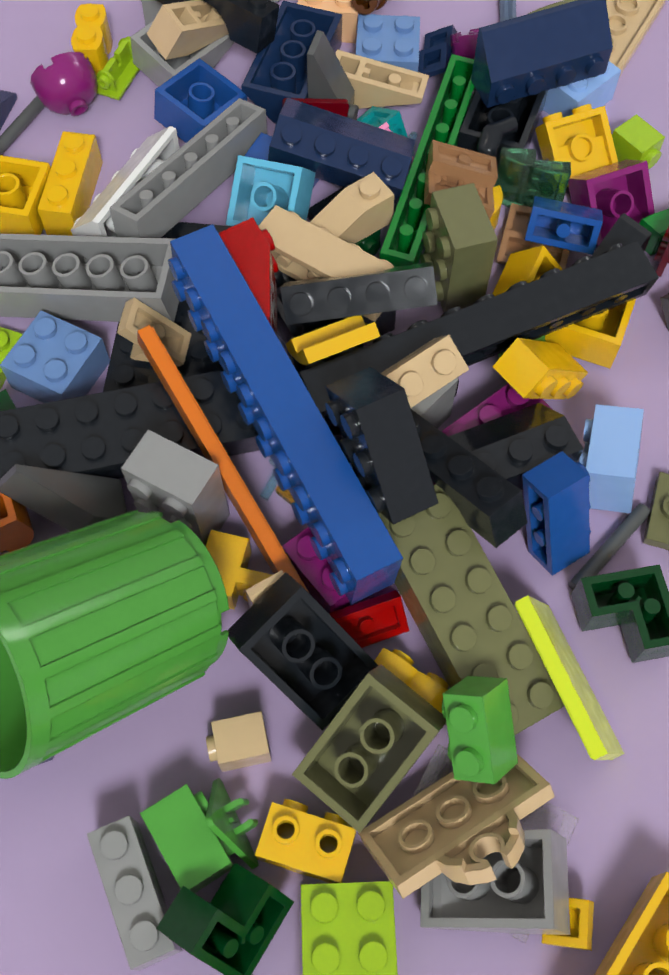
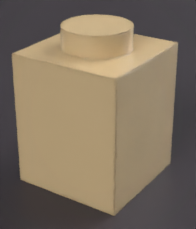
M262 711L211 722L213 735L206 736L210 762L218 761L222 772L272 761Z

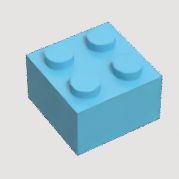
M238 155L226 225L235 226L253 217L259 226L275 205L287 211L295 212L307 221L316 172L299 166Z

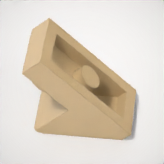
M135 297L126 301L117 333L134 343L130 358L149 362L138 343L137 331L150 325L153 326L176 366L183 365L191 333Z

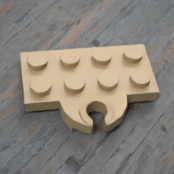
M518 754V764L495 785L455 780L452 771L364 828L361 833L358 832L366 849L402 899L441 873L453 882L466 885L489 883L497 879L489 861L483 858L491 853L500 852L506 866L513 869L525 849V833L520 820L555 797L550 783Z

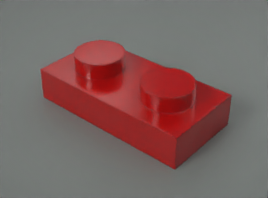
M396 590L328 613L361 648L410 631L401 596Z

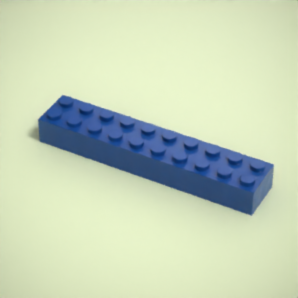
M212 224L170 241L173 258L168 259V264L175 280L171 281L174 292L180 302L186 300L190 308L187 311L195 331H203L207 339L204 341V345L213 363L219 361L224 371L221 372V377L226 389L230 394L236 392L241 403H238V409L246 425H254L258 433L255 439L264 458L270 456L276 466L273 469V473L282 491L289 490L295 502L291 503L298 522L301 525L307 523L313 537L310 538V542L317 557L320 560L326 558L333 572L329 574L334 589L339 596L345 594L352 605L394 584L403 557L215 226Z

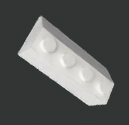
M169 126L147 137L141 146L132 152L130 159L121 170L113 175L111 182L102 193H99L94 198L88 210L83 216L77 218L71 229L73 236L116 237L110 207L180 149L176 128Z

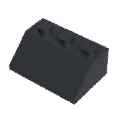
M541 403L533 404L449 436L520 490H523L522 474L561 451L574 462H577L584 450L566 417Z

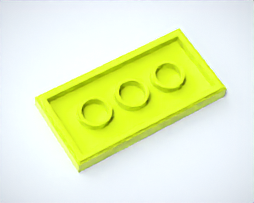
M529 595L516 601L515 607L590 758L593 760H613L625 754L549 605Z

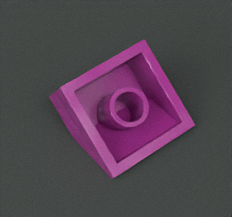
M624 160L567 178L572 204L602 210L603 223L596 247L600 245L623 213L637 223L641 219L655 213L647 161Z

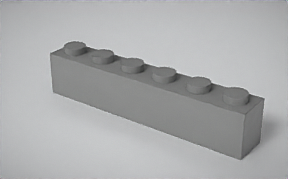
M239 98L110 207L116 237L161 238L235 172L238 155L245 156L261 132L267 134L266 109Z

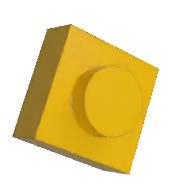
M569 898L570 935L542 934V943L592 951L594 902L586 899Z

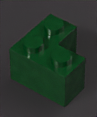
M660 564L584 577L579 580L571 596L582 632L620 625L632 663L669 657V591Z
M234 863L210 903L185 886H182L156 929L189 954L224 975H252L294 901L265 880L239 864Z

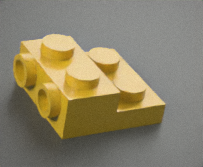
M591 104L583 105L573 109L572 115L566 117L562 116V112L554 113L542 118L543 124L535 128L542 159H549L556 190L569 187L567 178L618 162L605 106L592 109Z

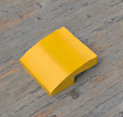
M362 315L345 318L293 338L285 345L295 360L303 365H308L378 338L380 334L375 322L365 325Z

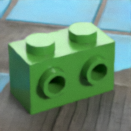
M467 676L443 693L442 714L447 723L449 737L448 757L452 762L454 779L495 785L518 764L507 678Z
M185 784L141 812L140 815L180 889L182 886H185L196 893L231 870L234 864L229 856L235 852L207 826L205 818L208 801L203 792L200 790L193 794L189 786Z

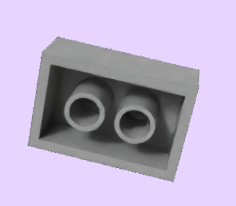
M147 430L121 467L127 482V489L131 492L134 505L139 512H163V517L161 518L170 523L180 520L198 536L205 546L210 530L220 531L230 515L219 465L150 430Z

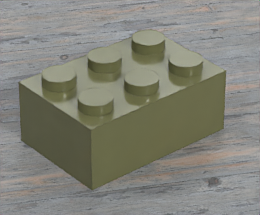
M470 183L432 192L430 208L426 209L428 228L427 232L423 233L425 252L420 255V262H433L437 300L440 302L443 312L453 307L466 308L486 295L498 239L475 184Z
M380 664L368 672L292 775L357 832L361 833L444 727L446 719L442 713Z

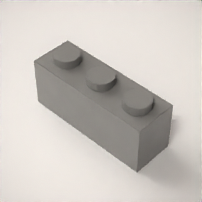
M129 815L87 833L130 970L140 971L181 952L182 949L179 945L156 929L168 908L138 822Z

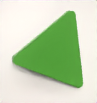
M218 778L212 783L205 818L206 824L251 869L259 866V863L246 836V832L255 828L258 825V820L248 819L245 823L241 824L236 810L248 805L249 800L239 798L231 802L223 782Z

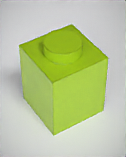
M634 115L613 131L612 138L618 162L642 160L648 162V169L652 168L662 155L660 149L665 136L640 116Z

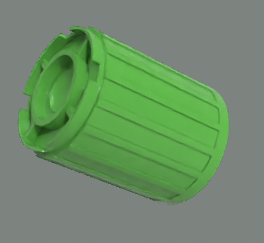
M133 510L0 555V778H13L203 677L205 675L204 672L220 658L226 647L229 635L227 630L221 632V613L229 610L226 590L219 570L209 551L186 524L180 520L172 523L161 518L163 517V512H138V510Z

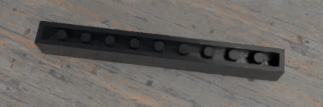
M638 241L625 246L621 243L615 244L597 257H582L575 261L571 267L561 271L558 268H554L545 272L538 280L530 283L520 281L502 294L496 296L494 294L484 295L476 300L473 305L466 308L453 307L444 312L440 318L427 322V320L417 321L409 326L407 331L396 335L387 333L378 337L371 345L359 349V347L355 346L344 350L337 358L325 363L323 360H318L308 364L299 373V376L324 420L328 423L331 419L327 413L325 403L330 401L325 386L368 367H372L382 373L432 339L445 335H450L467 366L505 352L517 337L535 340L642 297L648 293L659 277Z

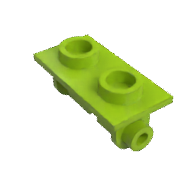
M130 36L120 39L113 58L111 57L103 70L97 73V94L120 100L140 69L133 64Z

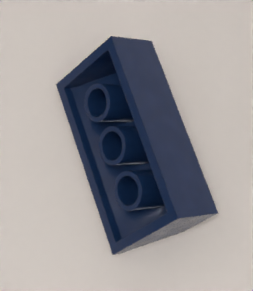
M576 0L479 28L471 81L485 106L489 108L505 104L511 100L536 95L544 90L547 91L560 86H566L570 83L604 74L613 49L606 0Z
M287 1L282 2L278 12L275 39L257 53L241 85L242 91L255 105L266 109V116L273 123L277 124L284 98H308L307 52L316 31L324 32L335 54L337 49L340 50L342 45V14Z
M287 97L279 114L269 146L268 161L306 168L316 172L315 178L345 188L374 172L394 193V204H396L405 184L412 160L415 140Z

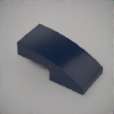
M453 24L425 34L424 50L419 51V73L432 77L446 71L453 54L450 35L457 33Z

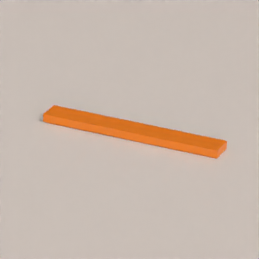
M148 325L138 330L137 339L141 349L205 458L219 465L224 490L273 574L281 570L284 573H288L308 592L153 326Z

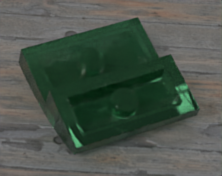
M502 147L497 168L498 179L494 187L501 186L503 191L502 204L509 208L511 203L532 207L534 196L563 202L571 175V162L536 160V149Z

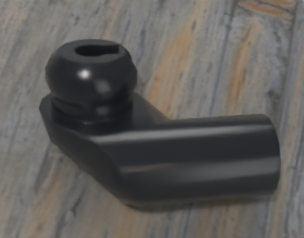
M511 115L484 126L477 143V151L496 157L502 138L518 131L516 118Z

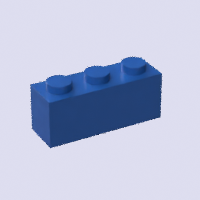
M563 451L522 474L524 505L528 522L526 524L528 552L552 576L590 553V475L580 462H574Z

